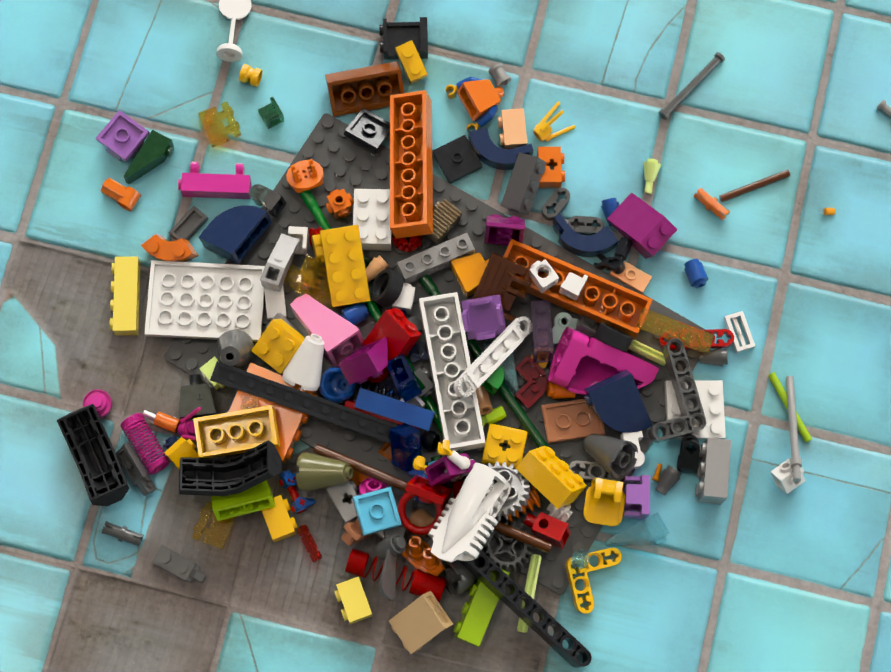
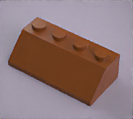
M398 61L325 74L333 117L357 113L362 108L373 110L389 107L390 95L404 93Z

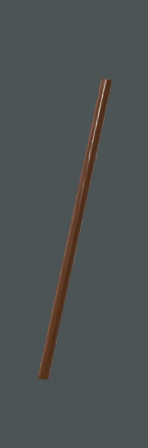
M316 444L313 453L347 462L355 471L408 492L405 491L408 482L320 444ZM448 499L443 504L444 509L446 504H450ZM498 521L496 526H493L495 531L549 553L553 544Z

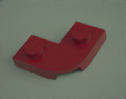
M528 355L514 369L527 382L514 397L529 410L544 395L547 389V377L545 371Z

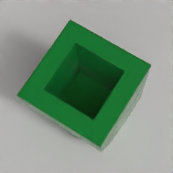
M501 364L481 384L493 396L504 380V370Z

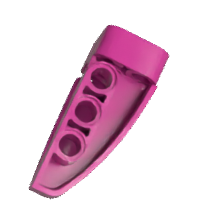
M566 327L556 347L548 380L571 392L586 395L585 388L625 370L632 374L637 389L653 382L659 368L628 352L616 349L595 337H589L575 329Z

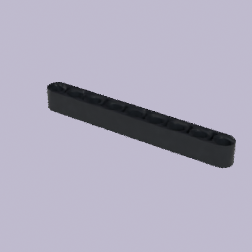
M477 550L479 552L477 558L481 561L480 568L475 566L474 560H458L571 666L579 668L590 664L592 656L589 650L486 554ZM490 571L496 576L494 582L489 578ZM505 585L510 588L509 595L504 592ZM519 599L524 601V609L519 607ZM534 612L539 615L538 623L533 619ZM549 626L554 630L553 636L548 633ZM564 639L568 642L567 650L562 645ZM578 653L583 657L582 663H579L577 660Z

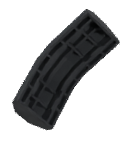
M94 404L80 408L57 419L56 421L73 455L92 505L108 507L121 501L130 488Z
M269 440L236 457L226 459L181 457L179 495L228 496L242 493L281 473V457L275 445Z

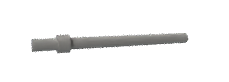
M787 376L786 388L791 444L790 467L793 472V481L800 482L802 458L799 457L794 377Z

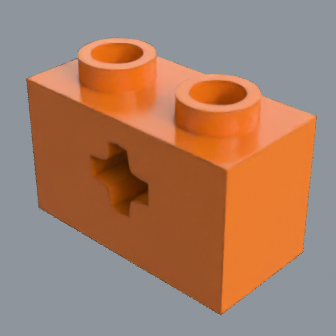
M561 146L538 147L537 157L547 162L539 188H561L562 182H565V171L561 170V164H564V153H561Z

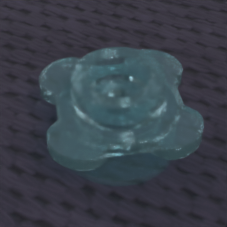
M576 549L571 559L572 568L576 569L578 567L582 569L588 565L589 554L586 553V550L582 549L580 551Z

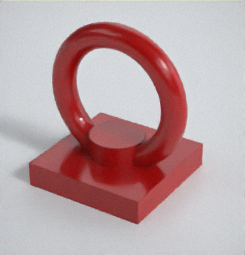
M415 475L407 483L405 491L408 492L399 501L398 513L402 525L408 531L418 535H425L432 528L436 529L433 525L435 522H438V517L442 516L443 504L450 497L452 489L443 485L431 487L428 479ZM417 496L419 500L425 503H434L437 514L435 520L430 525L419 527L408 520L406 505L413 497Z

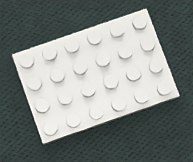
M151 260L145 336L218 340L223 333L238 329L246 332L253 342H257L262 334L265 287L261 285L260 278L265 266Z

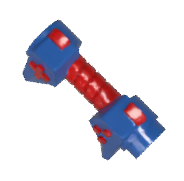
M290 470L279 474L280 486L288 489L293 500L290 507L292 512H295V514L302 513L316 503L314 498L299 497L294 486L297 484L296 473L292 474Z

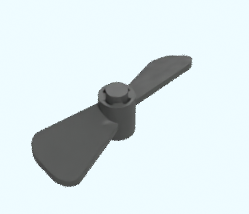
M393 495L398 510V504L402 496ZM410 500L406 505L408 520L413 509V504ZM403 525L384 530V539L376 544L378 556L385 560L380 579V591L388 601L393 600L396 595V555L403 553L406 549V541L403 538L406 528Z

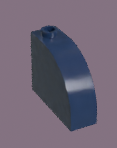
M255 206L234 207L215 217L202 231L199 239L206 249L239 264L272 224V220L267 211Z
M622 371L584 389L586 393L584 399L588 407L591 406L597 417L609 427L617 431L631 433L653 426L633 376L629 371Z

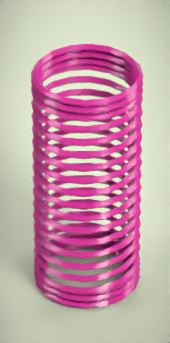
M136 413L126 418L120 424V427L124 434H126L129 442H131V445H133V448H135L134 450L138 457H140L139 459L145 466L148 474L152 475L166 468L171 461L165 456L164 450H162L159 441L155 438L156 436L152 433L148 424H146L147 421H145L142 413Z

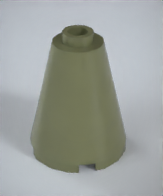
M309 452L302 453L297 460L296 466H300L299 473H296L297 485L300 490L306 492L347 483L353 477V468L347 462Z

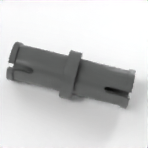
M107 521L105 522L102 534L118 538L120 542L126 541L140 546L143 534L128 530L126 526L120 527Z

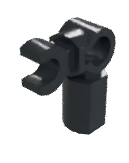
M621 237L614 257L606 258L605 255L598 254L597 257L602 262L594 263L593 265L599 270L606 268L615 274H621L625 270L623 262L624 260L626 261L631 250L632 240Z

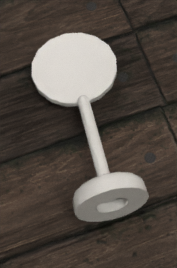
M251 0L219 1L220 12L227 19H231L228 43L221 44L216 52L217 57L221 60L235 62L242 58L241 48L233 44L235 22L250 13L252 8Z

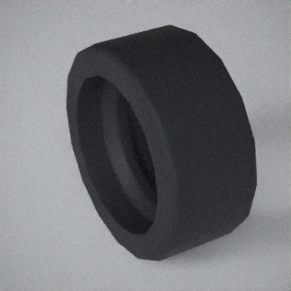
M391 269L381 271L372 284L370 291L371 300L383 307H389L394 304L403 288V276Z
M602 322L594 335L600 341L624 352H627L633 340V337Z

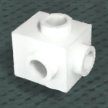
M787 459L771 471L776 486L786 494L805 482L802 467L800 468L801 481H793L790 459Z

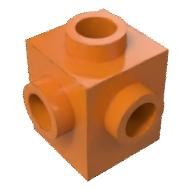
M337 189L329 193L325 206L329 214H333L336 220L344 218L353 212L352 204H354L350 193L346 194L344 189L340 191Z

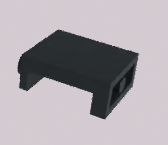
M420 17V22H387V18H383V25H379L380 36H383V42H380V53H384V59H399L395 52V47L411 40L420 58L428 59L427 17Z

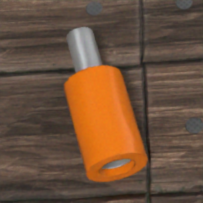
M147 410L143 412L144 417L154 421L153 425L173 433L177 432L178 424L181 423L176 417L160 411L157 414Z

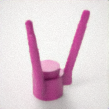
M201 407L196 408L186 417L180 419L181 423L178 424L177 431L182 438L196 441V437L192 436L195 434L194 422L189 419L197 414Z

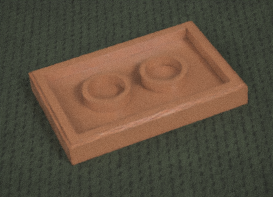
M585 399L541 405L547 444L584 439L590 434L605 435L603 421L597 417L591 406L588 407Z

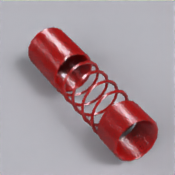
M353 548L349 555L345 572L366 578L374 564L372 574L374 582L379 577L384 562L374 579L377 556H375L368 572L364 576L370 554ZM404 566L396 585L404 572L402 591H405L414 575L409 593L420 597L431 591L437 601L440 602L447 579L414 569L404 588L407 566Z

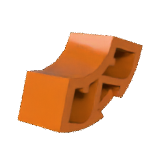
M155 234L141 245L150 255L164 261L187 262L199 256L190 242L183 238L176 241H167L163 236Z

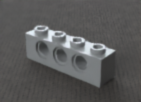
M465 233L397 262V269L399 274L403 276L404 283L410 284L426 274L431 275L450 267L451 261L474 254L475 248L468 233Z

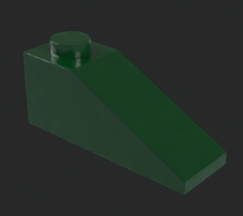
M152 130L124 175L126 183L131 184L165 162L167 157H171L174 152L172 140Z

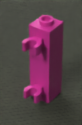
M191 162L190 173H182V179L178 180V190H181L183 197L251 199L252 181L250 175H244V164L236 163V175L199 173V162Z

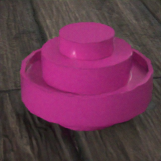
M92 390L83 399V407L94 404L100 418L108 415L112 409V399L103 390Z
M368 478L361 482L359 494L362 495L388 488V485L374 478Z

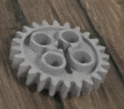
M497 461L495 466L492 467L488 463L489 468L507 479L511 486L509 495H513L506 499L497 514V520L500 521L501 516H504L507 520L508 514L515 517V510L521 512V505L526 506V499H530L529 481L514 468V464L507 467L506 462H504L502 466H499Z

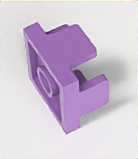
M119 110L99 133L96 140L117 160L127 162L130 157L132 159L136 157L144 144V140L150 133Z
M500 294L461 302L465 332H467L468 340L494 338L506 329Z
M642 475L640 477L625 476L623 482L627 485L626 490L623 491L625 494L624 510L628 511L623 513V518L645 521L650 515V475Z

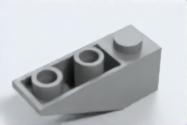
M281 233L260 278L263 287L278 292L281 291L300 239Z

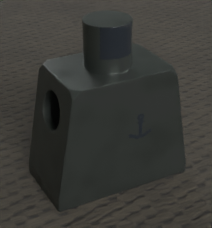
M200 374L190 375V385L181 387L179 418L186 417L198 407H201V410L189 420L216 415L217 410L209 384H201Z

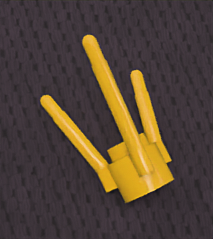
M559 101L533 129V133L541 142L544 140L548 142L552 138L575 128V125L551 134L552 128L550 125L564 111L561 110L547 123L546 121L560 105Z

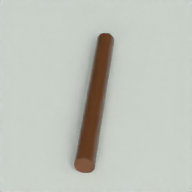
M787 169L719 195L720 201L730 200L790 177V172Z

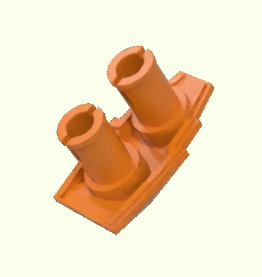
M412 536V540L409 539L405 551L401 553L402 556L416 569L437 577L445 569L442 562L431 553L432 548H429V544L418 536Z

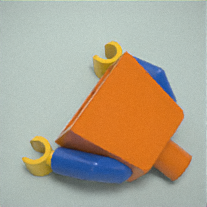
M468 77L456 83V86L450 84L445 88L446 92L453 90L452 93L448 94L450 99L455 98L458 94L472 121H476L475 124L470 123L467 125V131L471 127L478 130L479 127H483L491 121L498 111L497 106L501 102L500 98L504 96L502 87L494 88L490 80H482L475 77Z

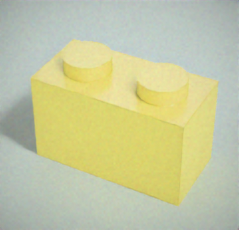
M359 576L336 584L338 590L334 592L337 601H342L344 609H341L344 621L349 620V623L353 624L372 617V612Z

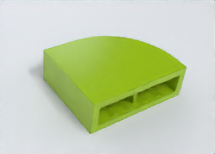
M267 480L242 493L228 496H211L212 509L217 521L275 507L274 497Z

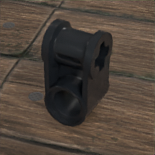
M686 435L681 440L677 459V470L679 472L697 474L700 446L695 435Z

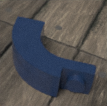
M487 127L468 133V140L477 157L489 167L499 170H513L519 152L533 156L532 144L514 149L497 147L491 141Z
M561 214L554 217L553 229L558 235L561 234L558 243L564 249L577 256L596 257L598 254H605L617 246L618 239L607 226L594 235L585 236L576 233Z

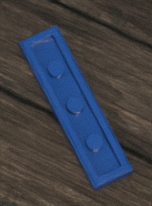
M360 388L354 406L427 431L430 430L435 415L434 411Z

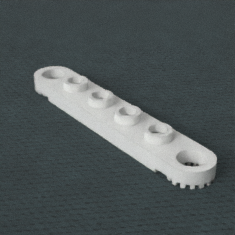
M525 316L516 318L462 373L454 383V391L457 396L463 398L472 395L520 345L524 338L532 331V323H530L531 320ZM523 322L525 325L524 331H522L519 326V323ZM462 382L467 386L466 392L461 390Z

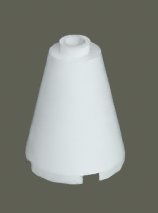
M316 334L306 336L283 372L282 378L285 382L292 386H295V383L299 384L302 390H318L321 382L325 344L321 336Z

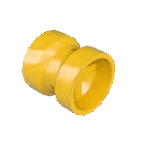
M244 64L239 74V81L243 83L249 82L252 86L258 87L263 70L259 68L253 69L250 65Z

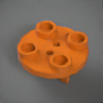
M309 159L291 165L286 177L290 187L295 192L301 193L321 186L324 173L319 163Z

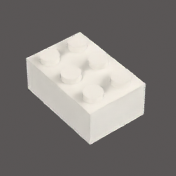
M354 189L353 225L359 226L362 250L391 251L390 189Z

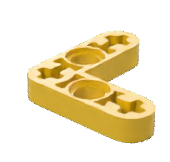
M606 548L574 556L566 561L565 568L573 602L579 613H590L594 608V600L587 572L619 564L622 559L619 549ZM611 553L616 554L613 561L612 559L603 560L604 556H609ZM592 555L598 558V564L595 567L589 564V558ZM575 561V563H579V567H577V573H582V576H576L573 578V575L576 574V570L574 568H571V565L574 564ZM579 579L585 585L581 591L575 588V582ZM587 593V596H583L584 601L589 603V605L586 606V610L585 608L580 607V604L583 603L582 597H578L577 594Z

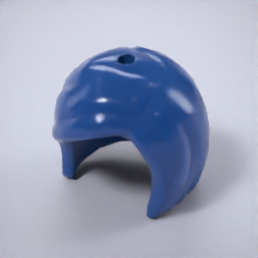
M332 367L327 369L321 377L320 393L328 401L342 403L353 396L357 382L349 385L340 367Z

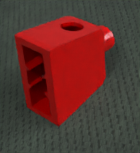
M540 512L538 517L528 513L524 520L525 525L532 527L534 536L563 550L571 534L568 523L543 512Z

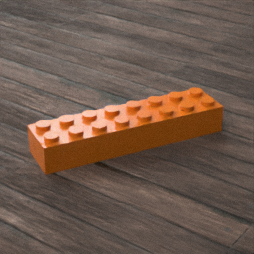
M426 90L390 95V230L396 239L433 234L432 101Z
M511 239L503 257L528 267L525 276L518 273L516 275L531 282L530 287L523 286L515 281L512 282L511 286L575 314H583L599 324L602 322L636 339L653 299ZM546 259L558 275L559 280L557 284L541 293L530 278L529 271L533 263L539 260L542 262ZM543 271L538 273V276L541 278H546L548 276L547 273ZM569 272L581 278L584 275L588 276L577 301L559 293L560 287Z

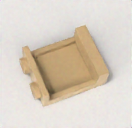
M431 591L421 595L389 620L392 630L399 636L404 648L410 654L420 650L422 646L453 625Z

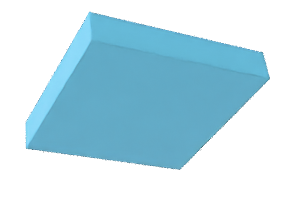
M391 487L352 497L363 536L402 525Z

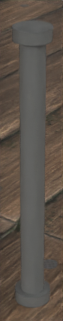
M717 52L712 61L668 106L658 112L664 120H667L669 114L719 63L725 60L724 56Z

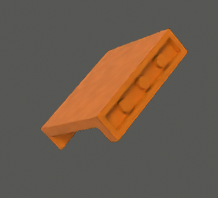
M251 362L246 372L318 396L316 391L300 389L301 385L296 383L295 386H292L284 381L282 375ZM238 390L228 412L269 405L275 408L280 447H276L282 462L286 463L287 459L290 460L293 455L294 449L292 447L295 441H299L302 434L300 428L303 423L306 424L309 415Z

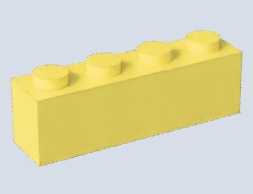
M115 257V263H112L111 270L112 274H114V281H111V292L114 293V300L110 301V309L113 311V318H110V330H113L116 336L139 335L141 269L139 257Z

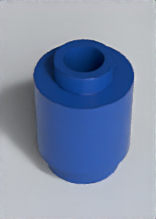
M699 259L687 261L684 264V271L690 285L696 288L705 286L708 276L702 262H699Z
M362 302L342 309L339 316L356 325L366 320L369 313Z

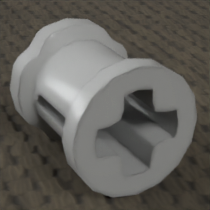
M502 63L494 65L488 71L497 82V87H503L511 81V77L506 74Z

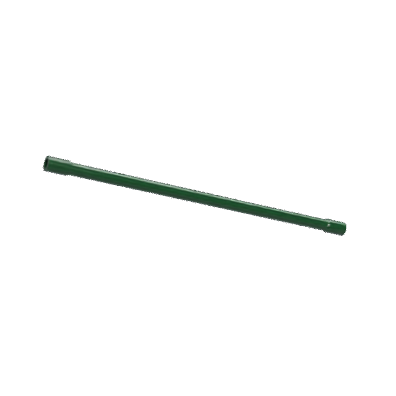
M428 274L419 279V282L430 296L441 295ZM465 332L468 349L474 358L477 359L482 354V351L473 339L468 340L467 332ZM502 382L498 392L538 448L542 446L549 447L507 386Z

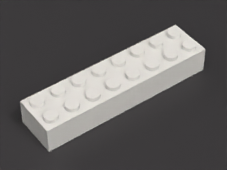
M454 292L419 298V308L443 439L450 441L451 451H465L485 447L486 442L476 390L472 395L463 398L457 396L454 391L455 381L471 365L458 293ZM462 382L461 390L466 392L467 386Z

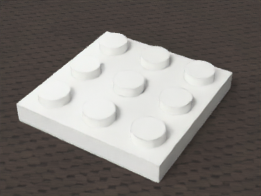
M723 380L695 381L706 417V426L692 435H695L698 439H707L708 437L726 438ZM665 381L667 421L682 417L672 382ZM681 382L682 389L688 390L687 383ZM690 400L686 401L687 407L693 409V402ZM692 419V425L698 428L699 422L696 419ZM674 423V430L680 432V425Z

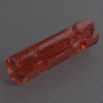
M307 525L299 526L297 532L299 536H302L301 540L307 552L310 553L312 562L319 561L322 555L317 550L318 547L312 535L309 534Z

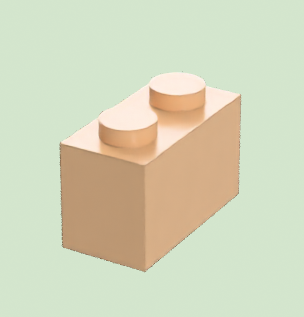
M524 108L501 110V117H498V128H502V134H499L500 145H504V149H514L527 145Z

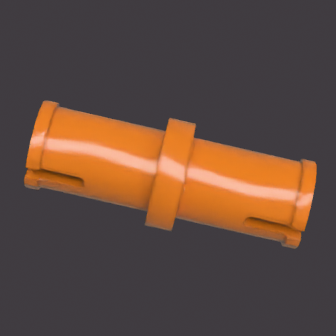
M702 188L693 196L706 206V210L712 211L722 221L726 218L725 215L730 213L729 210L717 202V198H712Z

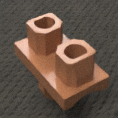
M357 518L356 521L345 524L343 528L346 532L342 535L341 539L350 546L353 543H360L363 539L371 538L373 534L363 536Z

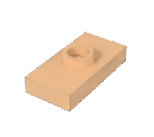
M626 261L623 262L625 270L621 274L610 272L611 276L641 293L644 292L652 276Z

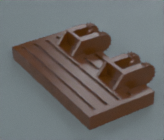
M493 252L473 299L500 294L502 308L510 311L516 295L523 298L527 295L523 290L511 285L515 281L523 286L530 287V281L516 275L518 273L525 276L528 267ZM503 311L504 318L508 321L513 322L516 319L514 315Z

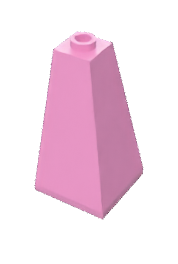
M306 293L296 298L290 304L293 313L310 336L311 334H316L322 337V340L325 342L324 355L333 367H339L338 364L356 349L364 346L360 330L355 325Z

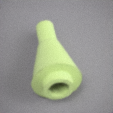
M647 159V161L643 162L646 181L644 193L652 194L653 182L661 167V164L656 159Z

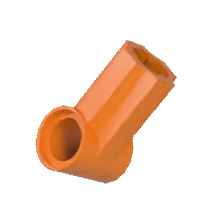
M111 178L105 180L100 190L101 193L117 201L122 208L128 211H132L141 197V194L129 186L125 187Z

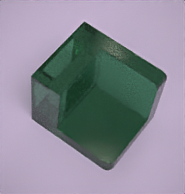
M274 97L270 98V104L258 109V113L267 129L284 122L283 113Z

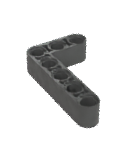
M677 338L671 339L664 345L663 354L682 417L659 422L652 426L648 431V437L655 443L694 434L706 426V417L683 342ZM670 345L676 346L677 353L670 350ZM675 363L681 364L683 370L678 371L675 368ZM681 382L687 383L688 390L682 389ZM687 400L693 402V409L687 407ZM692 419H696L699 422L698 428L692 425ZM674 423L680 425V432L674 430ZM655 428H659L662 431V437H658L655 434Z

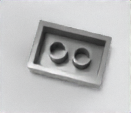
M708 437L701 444L699 453L701 462L696 477L699 478V484L695 488V496L698 497L699 503L721 505L727 499L731 440Z

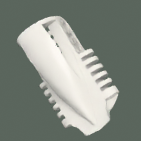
M480 463L473 464L472 470L466 477L457 497L449 499L448 502L450 504H446V510L441 512L442 516H439L438 522H435L433 525L436 529L432 528L428 533L434 542L431 549L433 555L440 560L450 563L456 560L471 561L478 557L479 552L477 550H482L483 546L481 544L485 545L487 542L485 538L490 537L491 534L489 532H493V526L498 524L495 517L510 494L511 486L502 475L486 465Z

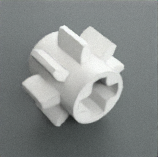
M550 503L547 507V510L550 511L548 515L563 522H566L573 513L570 511V504L557 509Z

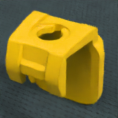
M592 478L591 487L586 491L583 516L587 522L605 526L619 525L623 518L625 504L624 482Z

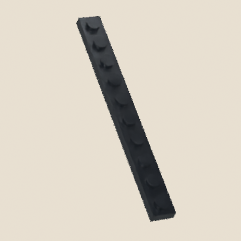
M218 361L210 381L395 446L398 443L403 428L394 423Z

